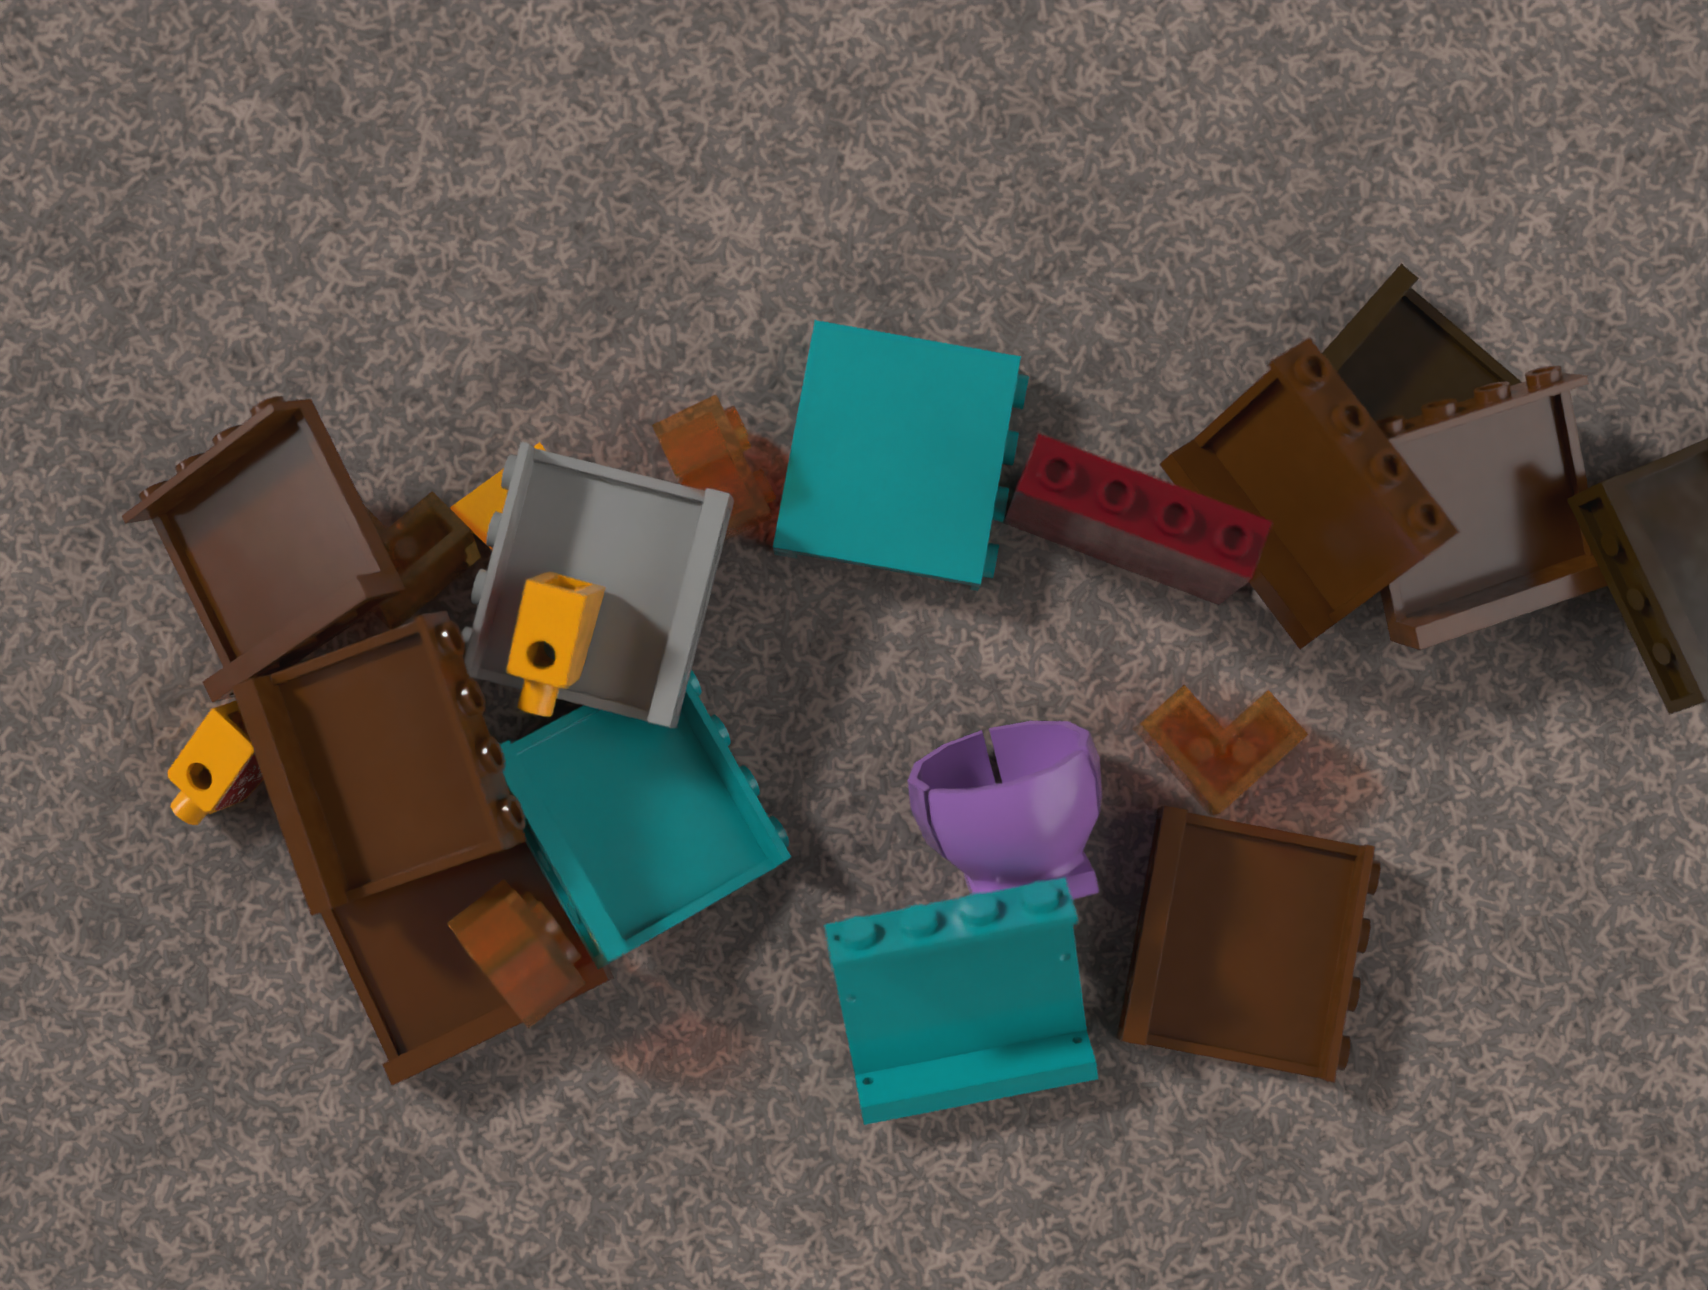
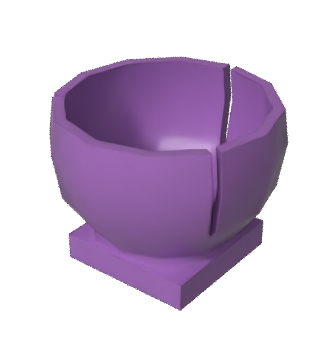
M1026 721L989 728L1002 781L1001 784H996L982 730L943 744L914 763L908 778L911 811L926 844L963 872L970 894L987 893L1028 885L1036 881H1049L1064 877L1066 878L1072 900L1099 893L1094 869L1083 851L1100 814L1102 802L1100 757L1089 731L1069 721Z

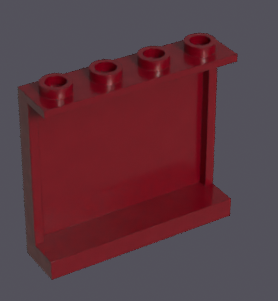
M1038 433L1004 524L1220 605L1252 579L1272 521Z

